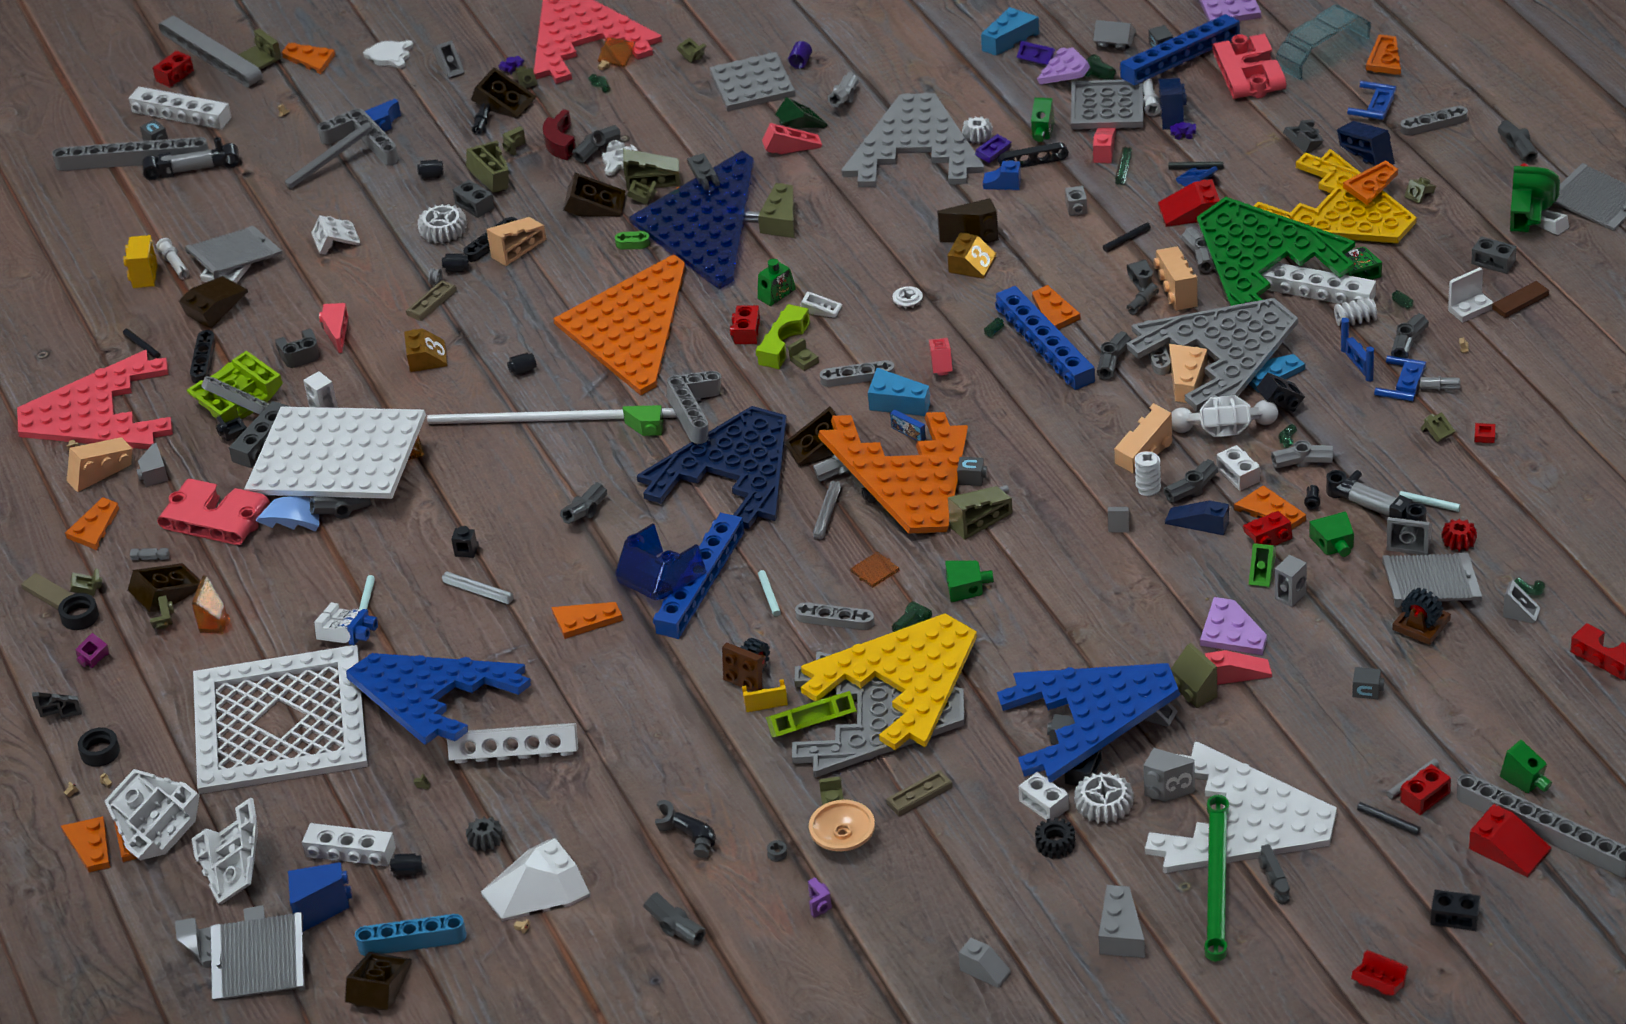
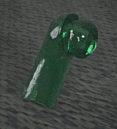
M596 74L589 76V81L593 86L601 87L604 93L610 91V86L604 76H597Z
M1520 577L1514 580L1527 595H1541L1546 586L1540 580L1535 581L1534 585L1528 584Z

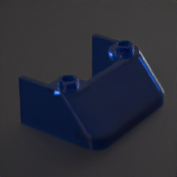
M653 523L636 534L627 537L615 571L619 583L653 600L664 599L707 573L697 544L680 554L672 550L663 552L655 524Z

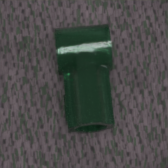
M1095 54L1086 59L1090 69L1084 76L1095 75L1103 80L1114 79L1116 68L1103 63L1100 57Z
M915 601L910 602L905 609L904 615L892 625V631L895 632L931 619L932 610Z

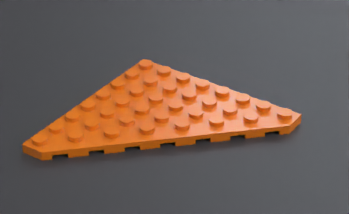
M673 254L553 318L554 324L639 395H643L657 386V378L660 374L662 358L666 350V341L669 338L670 325L673 322L674 309L677 306L679 289H681L682 277L686 269L685 262Z

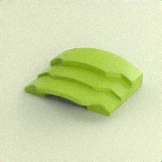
M248 351L243 352L234 358L232 362L227 363L222 369L210 376L265 402H268L283 384L279 373ZM202 380L186 390L189 395L198 400L199 404L208 409L213 417L220 416L225 423L238 417L243 419L254 413L205 390L201 386Z

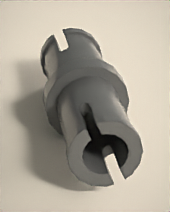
M1150 283L1145 290L1137 293L1136 298L1126 306V309H1129L1128 312L1135 315L1143 306H1147L1150 300L1158 294L1159 289H1156L1157 286Z

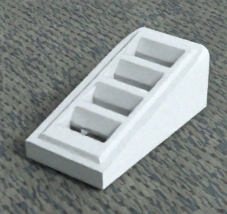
M1548 210L1542 211L1541 223L1535 224L1556 235L1569 228L1568 216L1566 214Z
M807 291L800 307L809 308V314L836 318L842 304Z

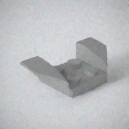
M264 905L244 909L245 921L265 918ZM195 918L175 921L177 941L197 955L204 968L211 967V927L198 929Z

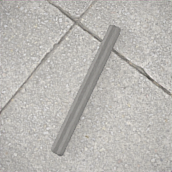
M368 122L361 125L285 180L286 186L292 189L369 134L373 130L372 126Z

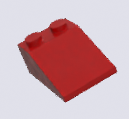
M1201 180L1193 182L1159 201L1158 206L1165 226L1170 227L1196 223L1197 216L1219 202L1220 199L1213 180Z
M1493 804L1470 830V850L1527 878L1551 851V846L1519 817L1496 804Z

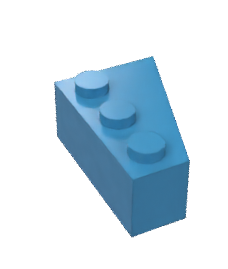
M1009 7L981 33L982 51L997 56L1013 48L1015 43L1027 41V37L1031 35H1039V17Z
M876 368L868 390L869 410L892 412L895 409L903 414L925 416L930 406L929 386Z

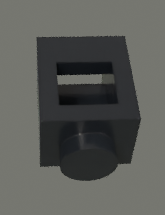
M467 526L455 528L451 538L455 557L474 558L479 545L475 529H469ZM462 546H468V549H462Z

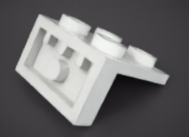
M319 215L312 235L320 254H327L329 248L333 245V240L359 246L360 240L353 223L348 220H338L331 216Z
M1480 267L1449 282L1448 311L1462 323L1492 310L1494 302L1482 293L1483 269Z

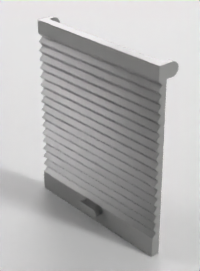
M1582 163L1560 184V194L1554 203L1614 231L1626 220V183L1614 179V177L1608 176L1604 172H1598V170Z
M254 226L247 227L245 230L242 229L238 232L235 231V233L222 235V237L212 238V240L206 239V241L185 246L186 253L194 256L213 274L215 279L219 277L221 272L282 254V250Z
M1447 553L1445 555L1425 554L1424 556L1422 554L1420 556L1418 554L1416 556L1392 555L1391 557L1383 555L1382 563L1385 567L1394 598V605L1397 608L1401 606V602H1403L1408 594L1417 588H1421V591L1425 588L1427 593L1433 592L1432 596H1437V601L1482 600V594L1468 553H1458L1457 555L1455 553L1453 555L1451 553L1449 555Z
M298 912L237 923L211 925L212 1000L216 1001L296 988L301 991L305 990L303 914Z

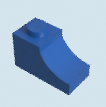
M396 98L365 111L384 132L392 129L391 123L401 116L399 101Z
M1002 161L1000 168L992 172H985L983 189L1020 190V161Z

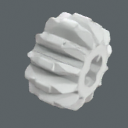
M975 116V118H968V121H964L962 134L972 144L986 143L987 140L991 139L993 126L989 119H984L983 116L980 118Z

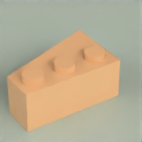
M531 217L486 229L491 258L505 266L546 240L544 225Z
M1169 344L1174 398L1177 402L1187 403L1185 401V394L1200 387L1205 375L1204 367L1207 366V349Z
M1154 403L1150 406L1151 412L1145 418L1141 417L1138 420L1139 426L1133 432L1129 431L1114 448L1115 464L1131 473L1135 472V456L1138 453L1149 451L1158 455L1172 444V413Z
M122 437L69 448L67 482L79 492L131 465L133 448Z

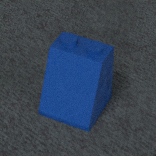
M341 862L288 871L290 905L293 914L298 912L303 914V932L349 908L352 890L350 885H346L349 884L347 870L343 871Z

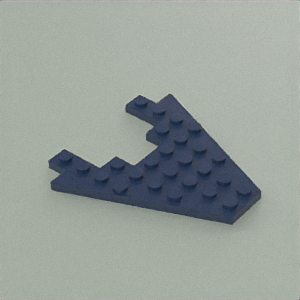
M755 406L747 408L709 431L708 439L705 443L697 444L691 442L637 475V482L649 485L643 492L644 499L662 504L680 479L698 484L706 472L737 480L732 487V494L745 497V499L733 515L743 517L744 528L750 529L758 516L776 521L787 425L786 415Z

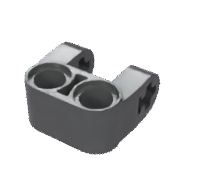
M311 328L301 331L303 339L287 343L285 337L275 339L277 351L287 367L295 368L319 359L320 354L317 341Z

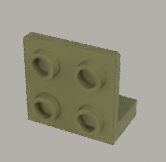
M260 28L254 31L256 46L238 54L260 70L282 59L278 41Z

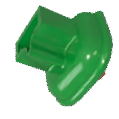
M1525 163L1520 166H1514L1510 231L1529 232L1530 225L1541 223L1542 211L1549 209L1557 201L1560 194V179L1554 171L1541 167H1529Z

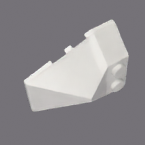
M133 769L105 800V804L118 827L117 830L125 842L126 849L139 860H144L166 854L195 823L200 795L184 782H174L169 778L164 777L163 779L156 777L154 774Z
M252 798L247 799L235 808L237 820L221 832L206 828L192 838L195 859L201 863L203 867L202 873L208 877L210 881L209 886L218 904H223L251 885L258 835L256 813Z
M555 838L546 840L528 849L481 891L482 896L501 921L529 916V912L543 909V912L550 911V907L572 906L590 896L577 865Z

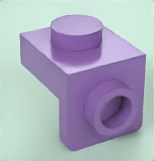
M816 878L809 880V896L812 899L809 901L810 912L815 918L832 908L829 889L824 883L821 884Z

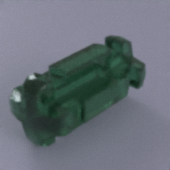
M1399 290L1392 293V300L1406 309L1414 305V300Z
M999 317L995 318L984 328V334L992 337L1004 326V320Z

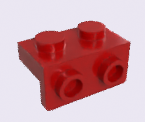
M1279 511L1272 512L1269 515L1243 525L1244 532L1255 544L1276 546L1292 539L1291 521Z
M1367 950L1364 952L1362 963L1353 970L1351 979L1358 981L1362 986L1375 988L1384 995L1394 996L1404 987L1408 966Z

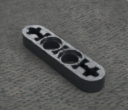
M1057 142L1004 152L999 155L998 162L1001 167L1002 161L1009 159L1008 161H1015L1014 158H1016L1017 161H1020L1021 168L1064 160L1069 152L1064 143ZM1046 152L1044 157H1037L1039 153ZM1024 155L1029 156L1027 160H1020V158Z
M508 217L499 222L495 226L513 222L518 219L515 217ZM487 232L464 248V255H468L469 262L477 261L490 252Z
M203 330L197 335L190 369V376L195 384L201 380L203 381L205 376H209L216 343L214 332L211 330Z

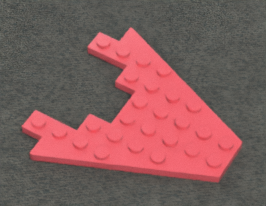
M543 0L534 65L535 78L539 79L551 75L556 84L572 80V74L564 60L577 57L574 47L603 38L609 47L626 43L638 60L652 56L653 50L650 45L662 42V37L660 34L629 19L628 16L622 15L595 0Z
M144 350L106 368H99L95 373L17 407L19 437L65 442L75 440L76 443L85 444L122 437L132 448L149 449L154 444V438L173 435L171 417L134 423L132 411L114 414L113 396L132 393L131 381L168 375L167 359L156 358L148 360L147 350Z

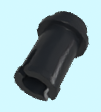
M1310 485L1306 489L1307 496L1304 499V504L1308 509L1314 510L1320 505L1319 487Z

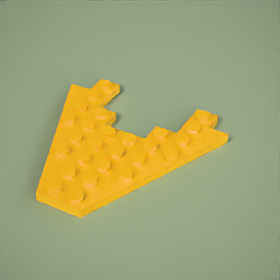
M1331 149L1322 158L1304 153L1296 161L1297 169L1322 177L1323 179L1318 183V189L1330 193L1317 208L1299 203L1291 212H1287L1259 201L1254 205L1260 209L1350 240L1399 243L1417 222L1415 215L1383 190L1368 205L1343 188V182L1361 172Z
M944 613L865 643L855 644L851 648L802 665L801 673L811 679L801 686V693L813 701H818L845 679L862 688L874 677H877L902 692L892 701V707L903 713L900 718L879 734V741L894 750L898 749L908 739H912L926 747L975 643L977 631Z

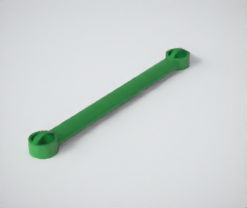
M1213 795L1207 801V813L1209 814L1207 940L1204 944V953L1207 959L1215 962L1221 961L1227 956V942L1225 941L1226 841L1229 801L1223 795ZM1216 804V810L1212 809L1211 806ZM1220 804L1224 805L1225 808L1220 810ZM1214 945V952L1209 951L1208 948ZM1218 946L1223 947L1221 952H1218Z

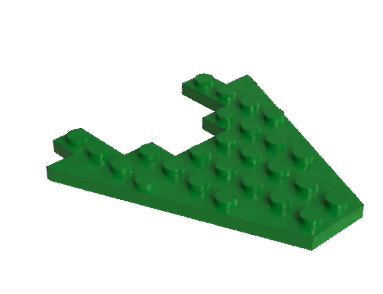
M1224 197L1197 216L1199 228L1230 306L1262 300L1259 296L1270 289L1271 284L1261 274L1286 256H1289L1299 266L1315 256L1339 278L1354 268V263L1345 256L1347 252L1355 247L1353 240L1229 197Z

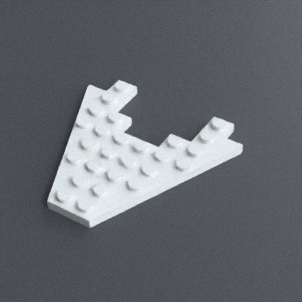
M1199 742L1194 743L1191 756L1181 755L1195 759V779L1207 780L1205 796L1223 795L1229 801L1226 863L1258 858V856H1261V846L1267 844L1271 846L1275 855L1330 846L1337 814L1336 807ZM1197 822L1193 838L1149 832L1145 854L1165 857L1163 873L1208 866L1209 824Z

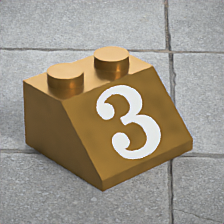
M960 233L947 255L949 273L984 279L996 258V253L979 236Z
M423 328L404 331L410 372L447 367L446 349L443 339Z

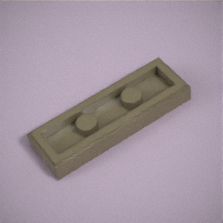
M441 280L406 310L407 316L422 321L457 291L456 286Z
M34 573L21 583L23 590L58 609L59 604L64 598L73 595L37 573Z
M938 770L887 798V805L898 816H901L953 788L952 781L941 770Z

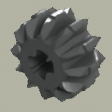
M483 816L482 819L475 818L474 822L469 823L468 829H466V838L470 848H474L476 852L482 849L485 853L487 849L494 851L495 846H500V842L503 839V830L499 821H495L493 817L486 819Z

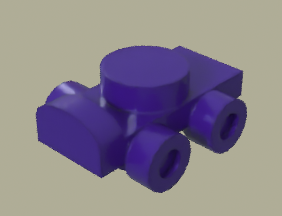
M519 56L508 57L506 62L502 61L499 64V69L512 74V72H515V67L524 66V59Z
M1176 123L1174 126H1170L1171 135H1174L1177 140L1182 138V134H1185L1187 139H1191L1193 134H1196V124Z

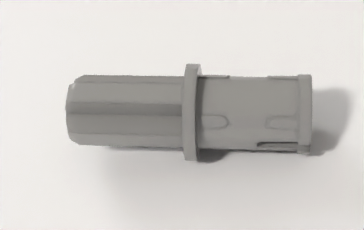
M1441 375L1439 377H1421L1420 379L1421 390L1438 389V391H1441V389H1460L1461 385L1460 378H1442Z

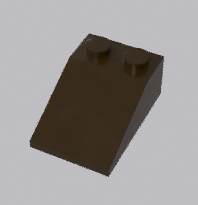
M493 67L475 87L470 100L479 106L485 104L484 109L488 104L492 112L517 119L536 99V95Z
M575 172L567 189L563 211L579 217H620L626 190Z
M990 198L937 211L940 242L954 243L960 233L977 235L985 243L999 240L997 210Z
M221 276L191 288L179 300V303L187 316L211 329L248 293V290Z
M831 406L785 441L786 446L800 466L834 455L818 437L820 430H834L831 420L832 416H838V414Z
M183 563L133 570L128 591L149 612H156L160 610L158 597L166 596L168 601H172L174 605L204 588L205 584Z
M368 952L346 977L345 1003H351L356 1007H374V1009L379 1011L388 1010L397 999L411 965V959Z

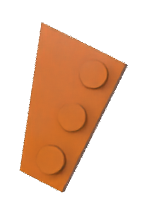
M1264 485L1234 504L1235 511L1241 512L1244 510L1250 512V516L1255 518L1259 516L1264 517L1272 512L1279 511L1291 521L1292 530L1306 521V514Z
M102 497L65 532L66 538L97 550L100 539L104 538L107 526L112 523L119 510L118 503Z
M103 816L61 825L62 832L67 836L71 846L78 853L88 872L110 868L106 827Z

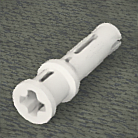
M1150 78L1143 81V104L1145 106V113L1148 116H1156L1160 113L1161 107L1159 98L1154 93L1152 79Z
M169 238L160 239L156 244V248L162 253L163 259L169 261L180 279H184L183 275L185 278H188L190 272L178 257V250L172 246L171 240Z

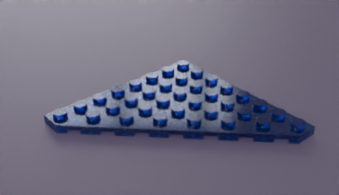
M743 150L713 167L719 179V186H715L712 181H709V189L705 190L698 180L694 178L629 216L630 223L639 230L647 232L651 239L671 254H675L687 266L718 289L725 287L735 279V269L737 267L738 251L740 250L741 234L744 227L743 221L747 209L746 204L752 180L754 158Z

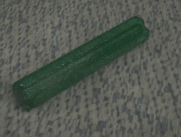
M1131 147L1122 148L1115 176V183L1117 185L1125 183L1132 155Z

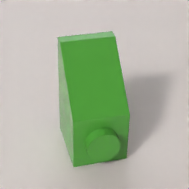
M662 405L623 406L626 425L642 436L662 435L664 421Z
M1253 543L1249 585L1270 587L1276 546Z

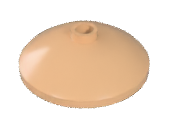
M852 800L828 802L819 807L809 820V832L813 841L820 847L831 851H849L858 848L871 838L875 829V820L872 812L865 805Z

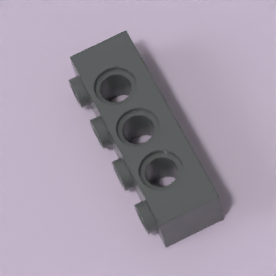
M272 401L229 446L232 462L252 468L259 457L280 407L291 406Z

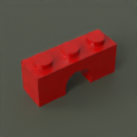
M1586 623L1572 636L1570 652L1625 680L1626 643L1622 642L1614 648L1604 647L1605 632Z

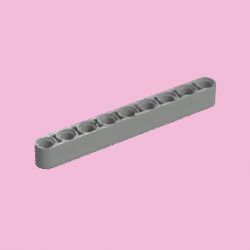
M171 16L158 24L160 32L165 37L242 85L249 87L263 78L262 72L257 66L176 16Z
M194 137L60 147L53 150L52 155L56 169L67 171L142 165L143 159L147 156L158 158V154L171 153V156L209 149L205 138Z
M1463 774L1457 779V799L1460 802L1483 813H1486L1493 804H1496L1513 812L1545 842L1611 873L1626 878L1625 845L1474 775Z

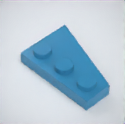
M1294 354L1269 359L1248 385L1259 393L1256 387L1267 372L1286 380L1304 371L1305 363Z

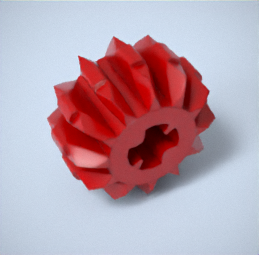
M1460 518L1457 521L1451 519L1450 523H1445L1441 532V538L1444 546L1450 547V550L1458 549L1460 552L1461 549L1468 551L1469 547H1474L1477 532L1474 523H1469L1468 519L1461 521Z

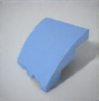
M287 496L274 499L258 516L256 522L271 528L278 523L293 530L297 525L316 531L319 527V514L310 513L311 498Z

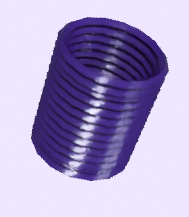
M804 41L795 43L788 57L791 66L797 69L805 67L812 53L810 44Z

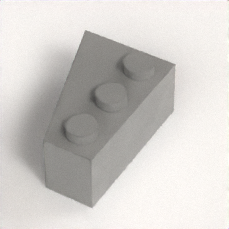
M1107 885L1099 931V954L1145 958L1144 937L1130 887Z

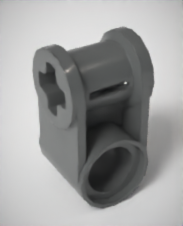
M1146 259L1127 264L1129 278L1133 281L1139 292H1142L1150 283H1153V270Z

